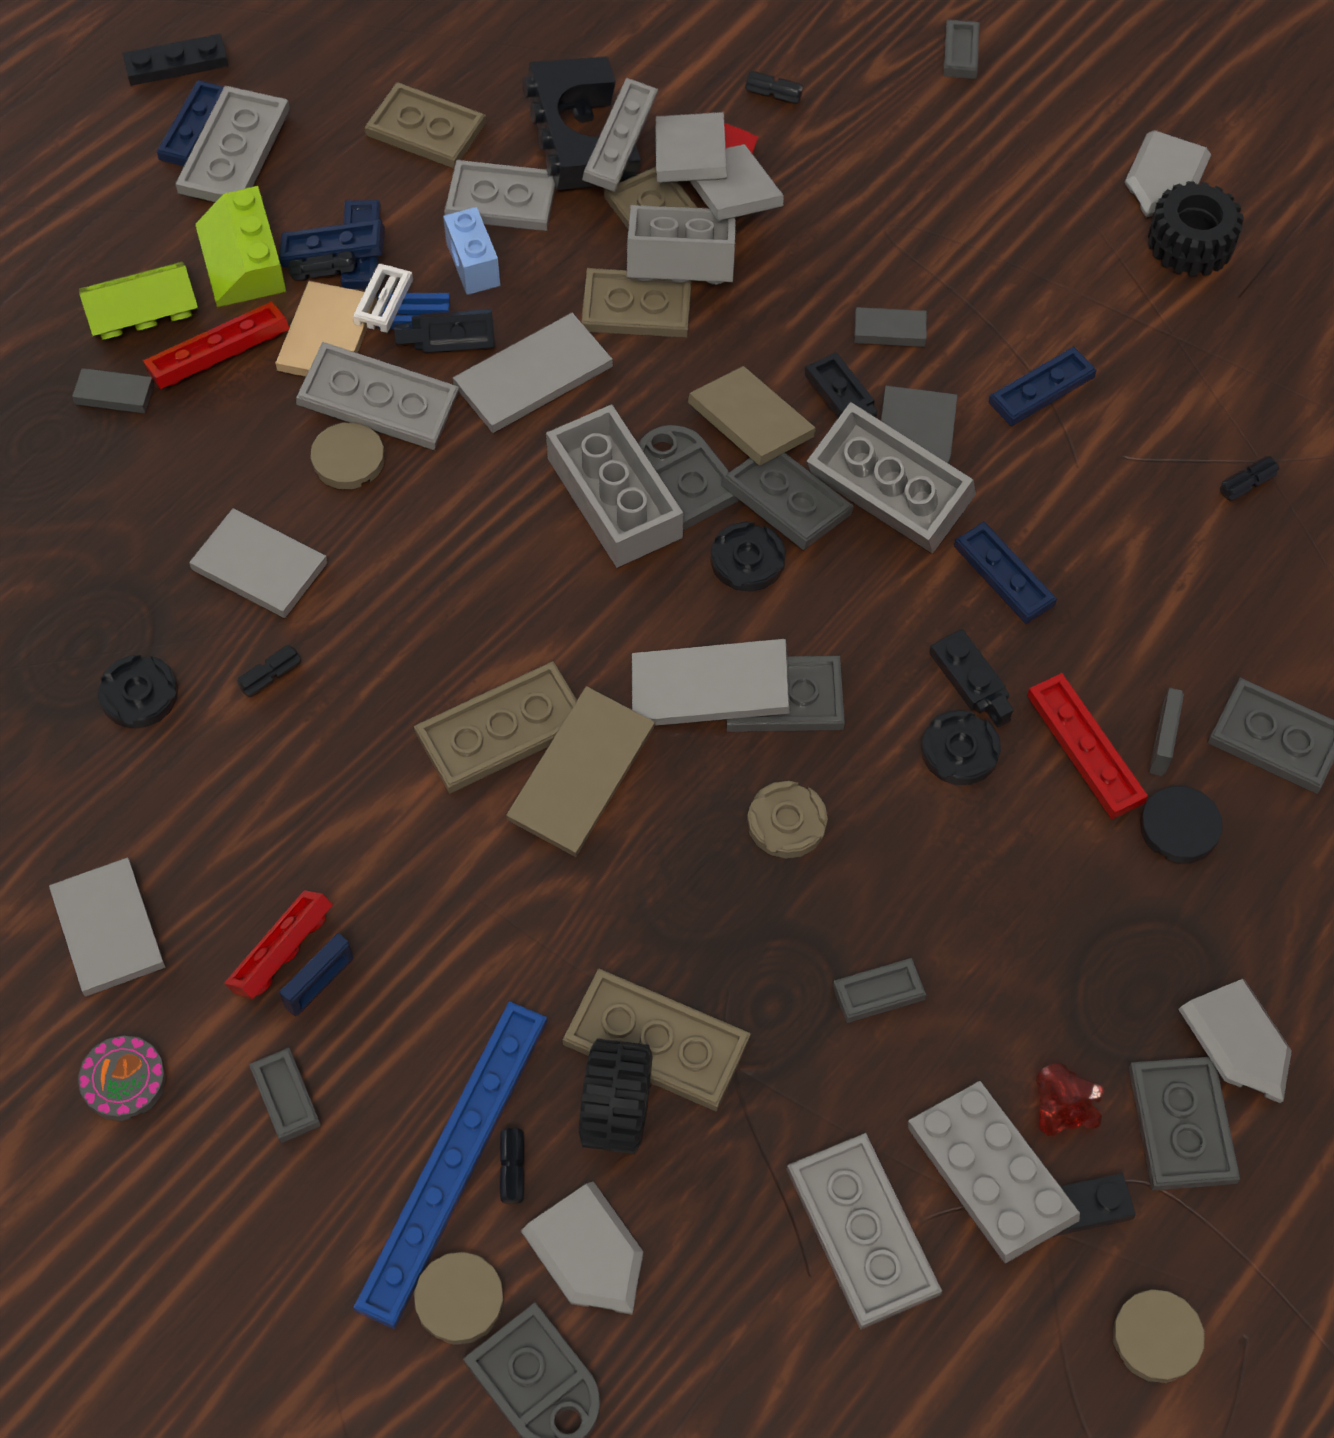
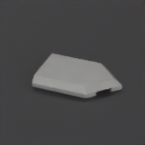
M1158 131L1147 133L1125 180L1129 191L1132 194L1134 193L1141 204L1140 209L1145 217L1154 215L1159 198H1162V194L1167 189L1172 190L1173 186L1179 183L1185 186L1186 182L1189 181L1199 184L1210 160L1211 153L1206 147Z
M1238 980L1199 996L1178 1009L1225 1082L1238 1087L1248 1086L1263 1092L1266 1098L1279 1103L1284 1101L1292 1050L1246 980Z
M594 1182L583 1185L533 1219L521 1230V1233L570 1304L584 1307L594 1306L633 1315L643 1250Z

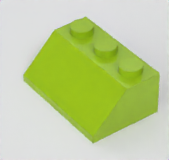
M255 186L224 193L195 224L217 307L286 292L280 261L259 187Z
M183 262L79 289L92 335L100 334L102 340L122 335L121 328L135 325L136 330H142L158 325L156 319L169 315L171 321L184 319L192 316V309L198 308L187 269Z

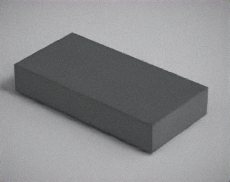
M947 20L943 76L976 79L980 22Z
M856 307L854 343L925 347L927 311Z
M82 368L72 398L75 405L146 413L154 382L153 378L148 376Z
M1169 688L1161 706L1149 770L1151 774L1159 776L1166 774L1173 758L1184 697L1182 690Z
M912 958L833 982V989L846 1023L924 1001L926 998L925 990Z
M290 1048L249 1064L280 1143L321 1126Z

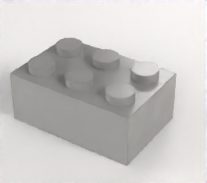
M631 205L627 239V277L642 281L671 279L675 282L700 280L712 284L733 282L736 217L719 221L710 209Z

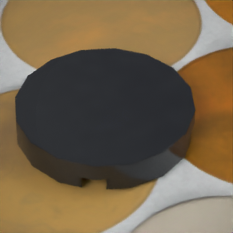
M740 522L731 524L718 533L712 545L710 563L714 574L723 584L735 590L752 592L765 589L777 581L784 569L786 551L782 539L771 528L764 526V528L754 526V522Z
M130 655L117 660L105 670L101 677L102 683L98 689V699L104 713L115 724L127 728H144L160 722L171 712L177 700L178 685L170 667L161 659L153 656L151 658H142L141 655Z
M967 710L948 711L938 715L925 730L921 743L922 759L929 771L940 780L954 785H972L986 779L995 770L1001 752L1000 737L989 721L986 719L983 721L975 717L976 713Z
M1170 786L1157 791L1148 799L1140 818L1141 834L1148 847L1155 853L1158 851L1165 855V859L1175 863H1192L1205 858L1217 845L1223 830L1222 817L1215 803L1203 792L1188 786Z

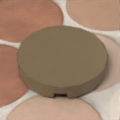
M343 422L328 427L316 437L311 446L310 458L314 471L326 485L337 489H355L362 487L361 483L369 479L371 482L378 477L384 466L385 452L379 435L370 427L359 423Z
M792 781L775 782L762 788L754 797L747 816L749 834L756 845L772 856L785 859L802 857L813 851L824 838L828 821L825 804L817 792L809 787L806 789L799 786V783Z
M466 1252L446 1254L432 1261L420 1275L414 1291L415 1310L424 1329L432 1336L434 1335L436 1338L443 1340V1342L453 1345L472 1343L487 1335L498 1320L504 1305L502 1282L494 1267L482 1257Z
M1148 1290L1135 1294L1120 1308L1113 1323V1344L1116 1352H1119L1120 1357L1123 1359V1364L1131 1373L1146 1381L1168 1383L1183 1377L1197 1365L1204 1350V1329L1197 1312L1186 1300L1169 1291Z

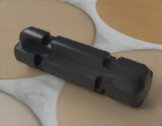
M352 251L338 252L337 256H335V253L307 257V261L304 258L293 259L289 262L288 268L292 279L298 281L308 279V275H310V278L336 275L339 273L338 270L341 273L353 272L356 270L357 260Z

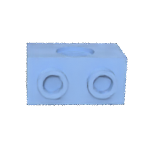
M477 207L444 215L446 244L466 294L500 286L498 257Z

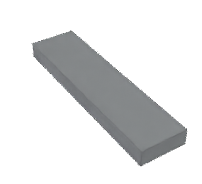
M626 78L585 168L583 181L614 192L616 191L657 97V88Z

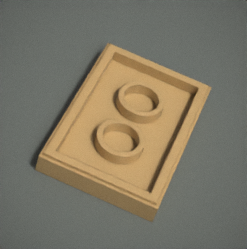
M308 281L277 358V371L307 376L322 342L358 353L367 331V323L363 322L361 326L355 325L353 315L365 292ZM375 296L367 313H372L377 303V296Z

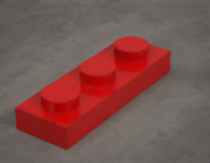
M304 890L224 984L234 994L250 999L262 994L270 986L272 976L282 964L289 962L296 956L299 951V945L306 936L323 924L326 918L325 914L333 904L324 894Z

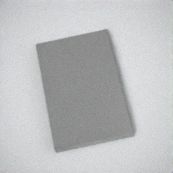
M724 112L656 116L657 182L727 178Z
M745 144L725 148L727 178L690 181L719 221L783 206V194Z
M456 160L445 207V215L477 207L484 224L547 231L556 190L553 176H548L545 169Z
M234 508L189 562L191 570L283 618H286L328 563L324 554Z
M128 857L49 885L79 984L85 997L166 968Z

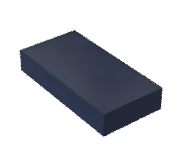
M337 933L279 991L284 1007L294 1016L299 1015L353 960L348 940Z

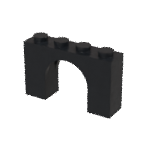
M608 56L530 62L528 75L523 77V94L525 98L530 99L531 120L533 124H537L539 129V147L546 152L548 176H553L557 190L597 186L582 179L600 136H587L572 130L562 121L560 115L576 107L582 108L584 104H588L590 107L611 105L616 81ZM636 145L620 182L638 174L641 159Z

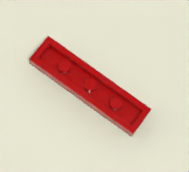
M271 301L143 360L148 374L153 378L157 386L162 389L175 385L182 379L201 370H207L214 364L233 355H239L246 349L263 341L274 339L278 334L289 330L286 317Z
M1063 673L1029 688L1027 697L1111 819L1146 803L1147 793Z

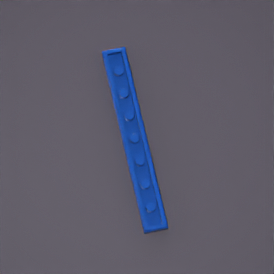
M510 1001L508 1002L353 1307L355 1312L395 1330L416 1288L418 1279L425 1270L547 1024L546 1016Z

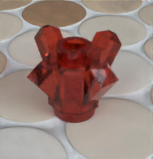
M1060 1063L1049 1065L1039 1072L1036 1077L1038 1095L1040 1097L1039 1129L1047 1136H1054L1064 1128L1075 1129L1084 1125L1088 1129L1097 1128L1100 1125L1102 1114L1092 1105V1102L1100 1103L1104 1087L1078 1078L1075 1072L1068 1070L1066 1065Z

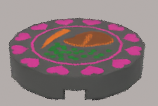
M123 1035L106 1039L92 1048L82 1061L78 1075L79 1090L91 1111L102 1118L115 1121L132 1119V1116H136L139 1113L144 1114L152 1109L162 1096L166 1083L163 1060L153 1045L139 1037Z

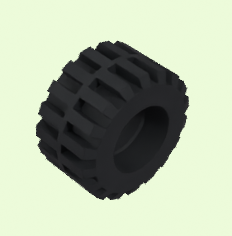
M1194 181L1186 182L1185 186L1180 183L1174 185L1172 190L1167 189L1162 194V198H1159L1148 233L1149 249H1153L1152 255L1155 259L1163 260L1162 265L1164 267H1172L1175 269L1174 272L1179 274L1188 272L1189 276H1197V273H1202L1205 276L1211 274L1212 269L1215 271L1221 270L1224 263L1228 264L1231 260L1243 227L1244 217L1240 213V204L1233 202L1234 197L1230 193H1223V188L1217 185L1215 188L1208 186L1209 183L1207 182L1195 184Z
M597 1038L591 1046L584 1078L579 1120V1138L582 1147L630 1154L637 1152L642 1142L650 1089L652 1052L649 1045Z

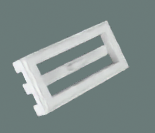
M379 263L353 315L354 324L361 326L364 322L367 323V328L375 329L376 326H379L382 332L388 333L413 281L412 272ZM386 274L390 275L372 313H367ZM401 278L400 281H399V283H398V285H397V287H396V289H395V291H394V293H393V295H392V297H391V299H390V301H389V303H388V305H387V307H386V310H385L383 316L381 317V314H382V312H383V310H384V308H385V306H386V304H387V302H388V300H389V298H390V296H391V294H392V292H393V290H394V288H395V286H396V283H397L398 279Z

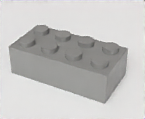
M852 402L849 403L807 460L811 473L823 483L932 554L976 495L972 478Z
M612 404L546 433L549 462L616 568L683 538V511Z

